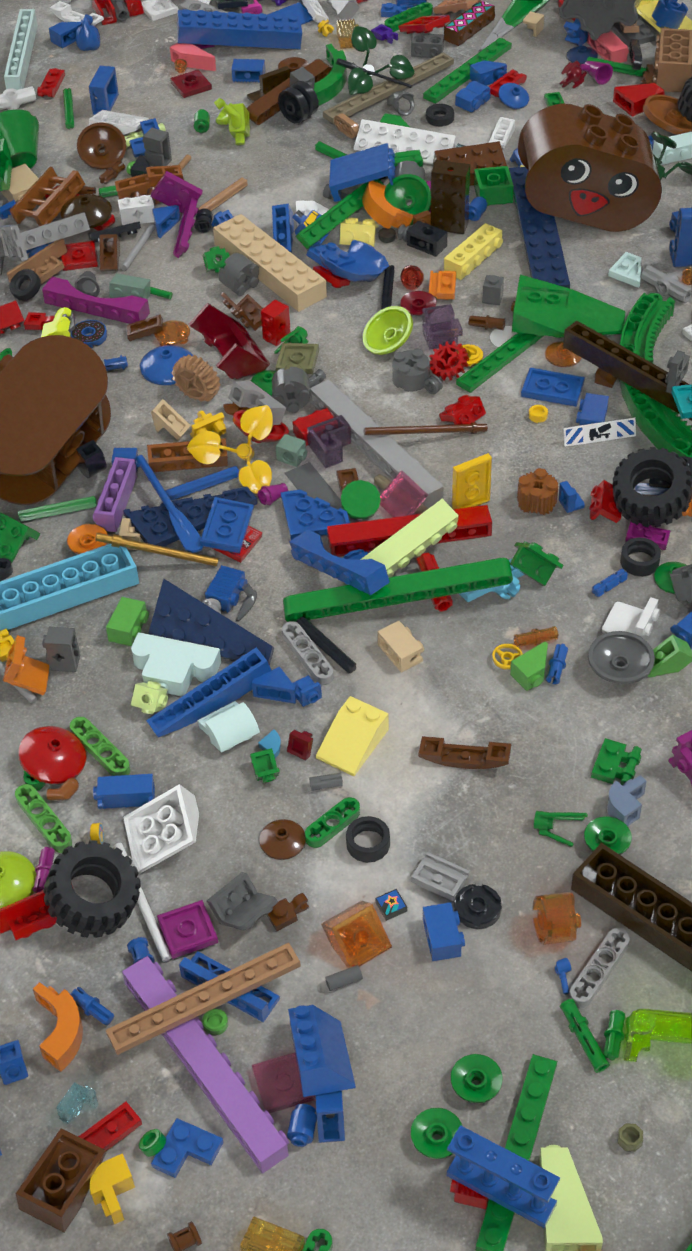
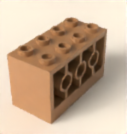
M661 28V33L657 34L653 83H656L665 92H682L685 82L692 77V30Z

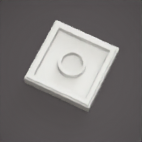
M146 0L142 2L144 13L152 21L176 14L179 10L171 0Z

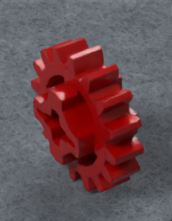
M446 341L445 346L439 344L438 350L433 349L435 354L429 355L431 359L430 370L438 378L441 377L443 381H445L446 377L450 381L453 376L459 378L458 373H465L463 368L469 366L467 361L470 358L467 350L463 348L461 343L457 345L455 341L451 345H449L448 341Z

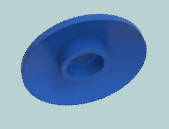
M506 83L499 89V98L506 106L514 109H521L527 106L529 94L522 86L515 83Z

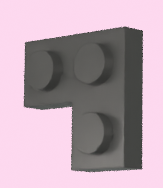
M677 350L674 357H670L667 368H669V372L665 379V383H667L666 392L668 393L672 392L673 386H679L688 371L690 355H686L683 351Z

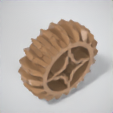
M188 354L180 358L174 364L173 371L171 372L173 375L172 379L176 381L175 386L180 388L179 391H182L184 396L187 395L189 398L199 400L200 402L204 400L208 402L215 397L221 385L219 383L220 378L216 376L217 372L213 370V366H209L208 361L204 362L202 357L197 358L196 355L191 356Z

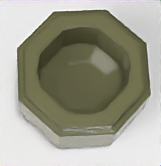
M625 1123L618 1130V1144L625 1151L635 1152L643 1145V1130L637 1124Z

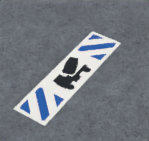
M635 418L564 428L565 447L636 436Z

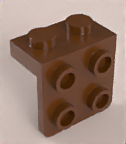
M224 292L220 294L224 299L222 301L229 310L232 308L230 312L237 319L242 318L240 321L246 328L250 326L256 331L262 325L261 310L263 307L250 295L247 294L236 305Z

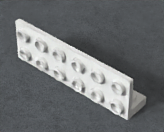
M362 119L354 151L359 152L388 143L389 148H393L394 153L420 150L423 163L433 165L434 151L458 147V141L455 135Z

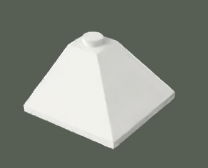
M101 110L89 119V125L108 123L117 127L125 135L137 131L140 128V122L149 120V118Z
M180 784L123 817L132 861L139 874L196 842L199 820L195 795Z

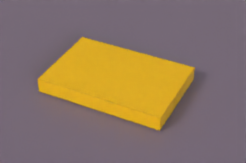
M489 453L453 467L452 509L474 507L490 501L492 457Z

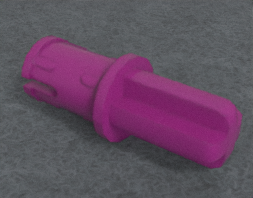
M44 847L41 850L39 864L35 867L36 879L33 891L36 893L44 889L47 876L53 865L55 855L53 848Z

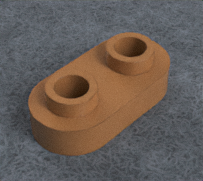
M343 113L334 117L335 125L339 131L351 139L357 136L359 125Z

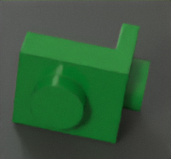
M272 748L250 754L256 780H262L263 783L276 780L280 770L277 768Z

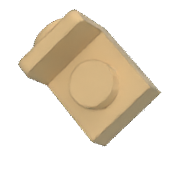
M122 518L119 535L125 539L141 542L140 534L135 533V527L131 526L130 518Z

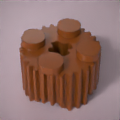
M538 468L534 473H526V475L519 477L517 501L518 507L524 513H529V511L531 513L539 512L545 516L546 513L553 512V507L557 504L558 482L555 480V477L548 475L549 473L545 469Z

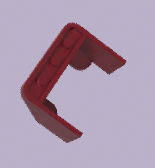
M206 303L188 324L204 336L203 340L208 346H215L219 350L223 358L216 366L231 379H241L264 371L269 367V361L248 331L238 321L211 304Z

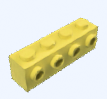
M486 223L444 258V271H456V278L462 280L497 248L501 247L503 243L502 230Z

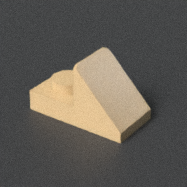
M163 399L151 411L157 433L164 427L178 440L191 426Z

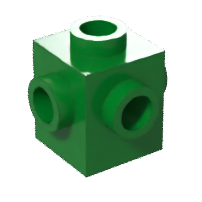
M217 246L210 248V251L204 252L202 255L206 272L215 271V273H219L221 267L224 269L226 265L225 260L230 256L229 252L225 251V248L220 249Z

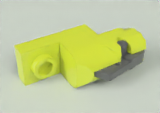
M65 307L57 310L53 322L44 324L41 337L49 335L70 337L71 331L75 329V315L71 312L72 310Z

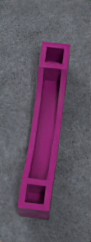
M51 277L42 288L46 304L65 307L70 310L131 324L146 319L150 314L148 299L132 295L120 298L94 297L80 292L68 280Z

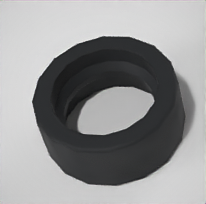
M640 537L630 539L622 546L621 566L627 573L634 576L643 577L651 575L659 567L661 550L650 539ZM635 552H643L650 555L653 559L639 562L633 560L628 555Z
M372 816L360 817L354 820L346 831V845L349 854L357 861L365 863L376 862L382 859L390 848V830L386 823ZM364 831H372L378 833L382 837V841L374 847L365 848L356 844L354 838Z

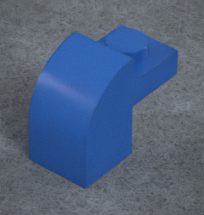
M576 18L574 23L566 21L564 25L567 32L565 41L578 46H582L587 42L588 32L581 29L580 20Z

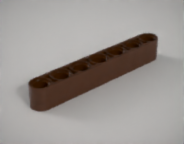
M316 59L304 67L313 74L315 83L326 77L332 70L329 65L320 59ZM290 78L247 107L249 119L256 125H261L280 111L278 96L279 93L290 87Z

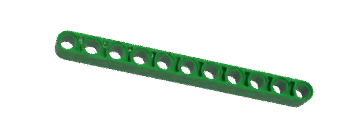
M496 558L390 577V583L372 595L359 591L350 585L289 595L283 599L284 615L287 622H296L302 616L312 620L504 586L513 581L510 561L507 558Z

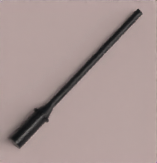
M339 58L336 62L337 65L351 70L361 68L355 65L354 62L351 63ZM361 68L364 72H367L368 74L412 88V85L407 84L405 82Z

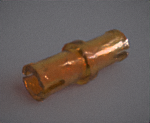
M556 626L541 630L535 628L531 632L515 634L513 640L514 644L519 648L532 644L537 646L541 642L558 640L559 634Z

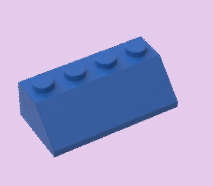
M301 1005L288 1009L303 1097L356 1088L341 1021L314 1005Z

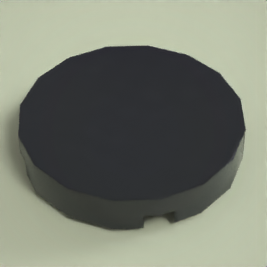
M470 884L462 888L455 896L454 911H458L460 923L466 927L485 929L494 925L500 918L502 911L501 898L494 889L487 885L476 886V884Z

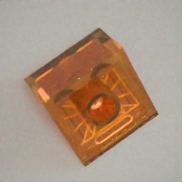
M361 900L321 923L331 946L347 968L356 965L360 967L392 948L378 914L371 903Z

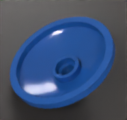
M175 345L156 347L142 358L140 362L141 374L151 383L173 385L176 383L172 379L173 375L171 373L174 364L183 356L188 354L193 356V354L187 349Z

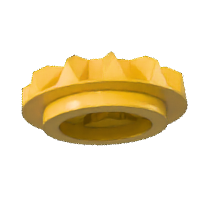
M471 344L462 345L470 356V360L467 361L470 367L472 364L476 365L483 359V351L478 346Z

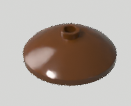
M94 123L84 128L79 134L77 151L85 164L95 169L104 170L109 166L112 167L117 161L123 160L126 153V140L117 127L108 123Z

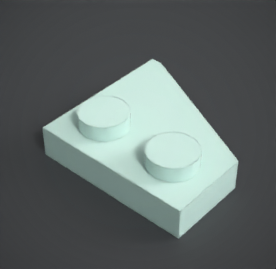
M625 252L610 268L608 276L639 288L642 257Z

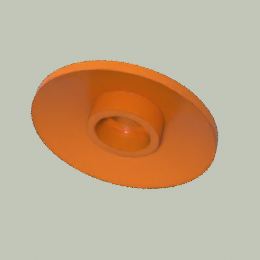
M81 525L73 529L68 535V547L74 553L82 554L107 545V543L95 541L96 533L108 534L99 525Z

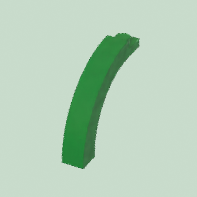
M332 43L326 45V59L332 66V70L322 80L314 83V91L318 97L319 106L337 96L342 91L347 80V68L336 64L338 58L347 61L343 50L338 51L335 49Z

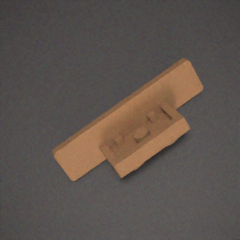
M64 239L54 241L7 272L9 282L17 272L23 269H31L39 276L42 284L64 269L63 262L58 260L59 257L67 253Z

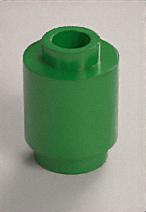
M200 109L194 114L193 126L197 132H207L210 127V115L204 109Z

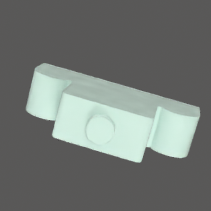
M139 632L131 648L134 665L138 669L143 670L142 678L144 683H148V681L160 683V687L167 689V694L181 697L186 694L193 677H196L200 682H205L217 674L221 664L219 648Z

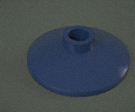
M586 46L574 47L567 52V59L572 63L578 60L580 64H585L588 57L598 58V53Z

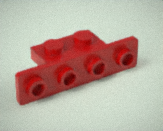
M44 890L0 908V934L11 930L15 940H18L20 938H27L41 929L54 926L57 918L56 916L52 918L48 912L49 906L45 905Z

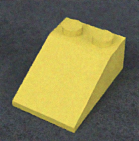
M350 696L338 711L316 754V759L355 776L388 732L389 713Z

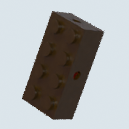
M442 160L435 161L431 171V226L450 233L465 234L469 223L470 164Z

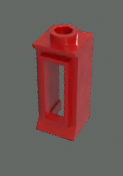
M92 0V7L98 15L104 17L103 8L106 9L109 17L101 21L102 25L117 22L115 8L110 0Z

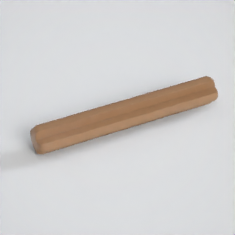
M243 177L238 179L201 205L198 210H214L248 185L247 179Z

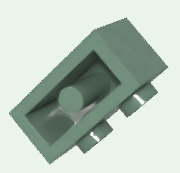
M116 273L109 282L110 298L131 295L145 299L150 297V279Z

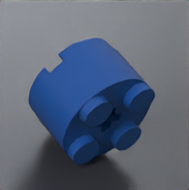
M659 0L652 13V17L657 21L656 25L660 28L678 29L688 11V7L683 2L679 4L678 0Z

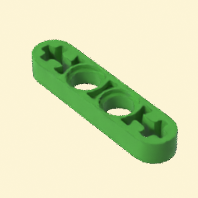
M76 717L70 722L71 732L79 738L85 749L112 776L130 774L128 759L87 718ZM91 738L99 739L95 744L88 743V740ZM104 751L112 752V755L109 757L100 756Z
M23 784L19 786L15 791L18 805L48 844L56 852L63 853L65 848L72 846L70 832L32 785ZM24 794H26L27 796L30 795L31 801L28 802V799H27L25 796H22V795H24ZM36 807L44 809L40 814L31 813ZM48 822L55 823L52 829L43 828ZM58 834L61 840H65V842L57 841L56 835Z

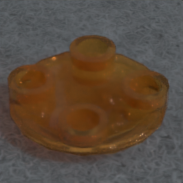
M170 320L163 322V331L155 333L154 336L159 341L160 346L178 343L186 344L190 335V328L182 321Z

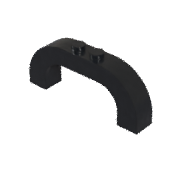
M94 440L76 449L80 459L77 468L86 478H90L107 468L104 454Z

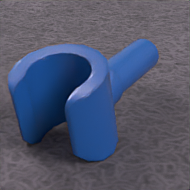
M568 958L558 960L555 965V972L561 979L564 995L569 994L565 973L572 971Z

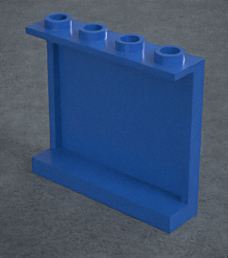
M385 143L330 160L329 188L334 202L341 200L342 189L388 176L390 184L393 185V178H396L393 148H389V144Z

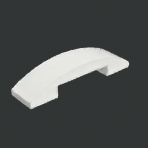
M61 1L50 7L52 13L64 22H81L85 16L72 11L70 4ZM95 13L90 14L93 17L91 24L93 26L104 20L103 16Z

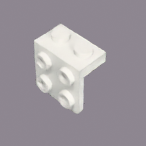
M650 597L644 610L622 602H616L602 627V632L605 634L612 631H626L645 639L651 633L653 621H657L660 609H657L658 599Z

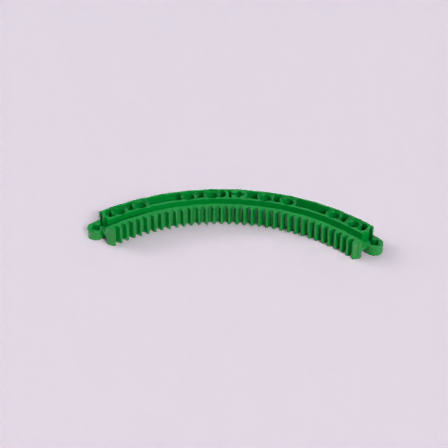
M643 293L626 319L620 345L653 363V350L657 337H659V333L664 328V324H667V320H670V316L673 317L675 301L673 298L669 297L667 301H664L663 297L658 293H650L648 295ZM619 379L622 397L632 418H635L640 430L658 450L664 448L668 449L669 453L675 452L678 456L692 457V425H687L688 422L683 421L677 412Z

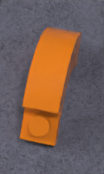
M373 180L369 181L363 194V205L369 216L387 229H390L391 226L399 229L402 224L406 227L409 226L413 215L395 208L386 200L384 196L385 185Z
M39 982L33 988L36 1001L57 1017L54 1031L39 1047L43 1058L62 1072L74 1059L80 1048L83 1037L81 1017L75 1000L67 990L64 989L58 994L51 986L46 987Z

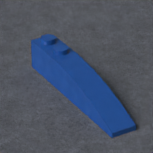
M257 647L146 720L157 737L197 722V720L236 701L251 691L253 679L271 671L268 661Z

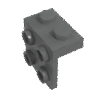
M241 872L206 900L219 924L239 930L250 929L258 918L270 913L273 910V906L278 902L274 896L258 893L248 874Z

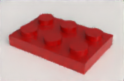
M449 15L422 16L399 25V30L407 34L413 32L429 33L435 27H444L445 23L450 22Z

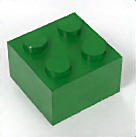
M508 166L474 169L476 196L483 197L487 201V206L513 203L514 185Z

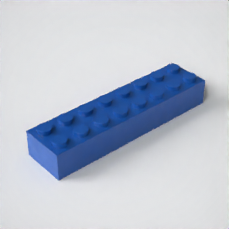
M187 9L178 10L177 14L178 43L301 49L302 27L300 16L266 15L264 13L251 14L247 12H206L203 10L190 11Z

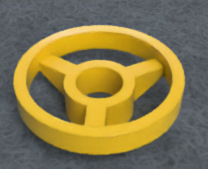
M501 644L494 649L492 659L499 668L510 670L511 661L523 653L516 645ZM511 648L518 653L503 652L500 649ZM496 652L501 657V663L495 658Z

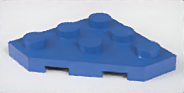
M303 490L281 492L282 505L291 540L307 530L322 536L327 535V526L350 523L347 511L341 508L337 510L331 507L330 503L318 497L314 499L307 496V492Z

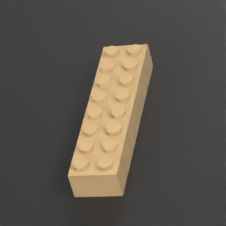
M242 214L213 227L215 245L219 246L220 249L225 248V251L229 252L230 256L234 253H240L259 266L257 279L298 312L327 297L326 280Z

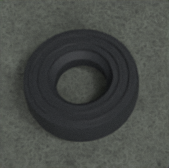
M433 104L426 109V121L433 126H447L454 121V109L447 104Z
M23 269L17 272L11 279L9 289L18 300H29L38 293L41 280L33 270ZM26 280H30L29 286L24 290H20L21 284Z

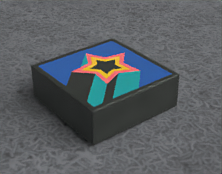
M397 889L375 898V903L386 921L407 912V905Z

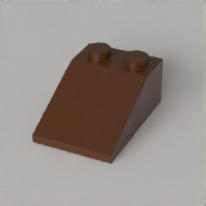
M60 1128L15 1193L19 1210L65 1233L84 1202L90 1189L91 1177L102 1163L106 1150Z

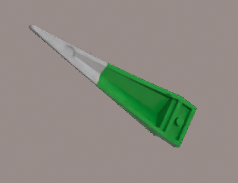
M512 0L479 52L521 24L530 11L536 13L550 0Z

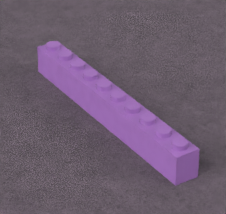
M148 956L122 971L125 985L144 1011L177 996L175 994L177 992L171 980L168 979L166 981L162 976L163 971L157 962L152 963ZM198 1017L162 1033L164 1039L262 1174L289 1156L287 1147L289 1141L282 1130L277 1131L273 1126L274 1120L267 1110L263 1112L258 1106L260 1102L255 1093L247 1091L241 1074L238 1071L235 1073L232 1071L228 1057L224 1052L221 1054L218 1052L214 1038L211 1034L206 1035L202 1030L203 1025Z

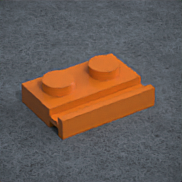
M431 271L429 293L437 297V299H455L456 271H439L438 273Z

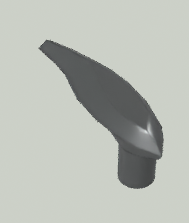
M249 583L242 587L247 597L236 619L238 622L251 610L256 602L257 592L252 589Z

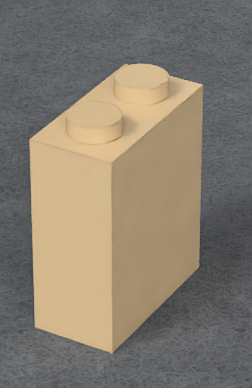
M26 164L12 168L10 189L1 193L9 202L15 200L17 203L39 178Z

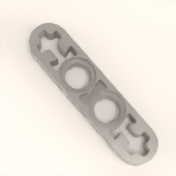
M285 623L282 627L284 641L316 682H319L321 685L330 684L334 678L333 668L298 623ZM301 643H305L308 645L304 649H300L297 647V645ZM311 657H316L319 659L315 663H310L307 661Z
M614 928L609 931L571 986L569 999L575 1001L577 1008H585L590 1005L626 952L630 938L628 932L624 929ZM621 938L622 942L619 941L615 949H613L614 940ZM608 954L613 960L610 963H604L599 959V956ZM590 972H595L599 974L600 979L598 981H591L586 975ZM584 986H586L587 989L585 992V996H582L581 998L576 997L577 994H580L583 991Z

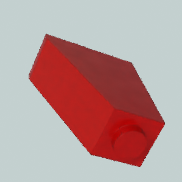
M656 83L614 87L613 102L633 117L644 112L643 105L649 96L665 95V90Z

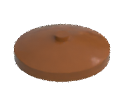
M652 95L646 99L643 111L647 118L655 125L676 135L692 132V122H689L679 112L677 104L679 99L667 95Z

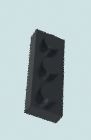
M139 221L88 233L89 240L94 239L96 243L100 242L99 235L117 234L118 237H121L120 233L127 232L130 235L138 233L137 229L141 228V224Z

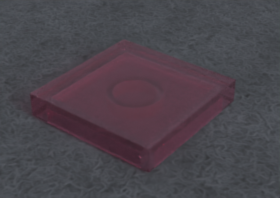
M401 470L381 493L380 505L392 517L412 515L428 497V494Z
M295 1053L252 1065L264 1111L267 1110L269 1114L294 1107L297 1104L316 1100L315 1095L303 1097Z

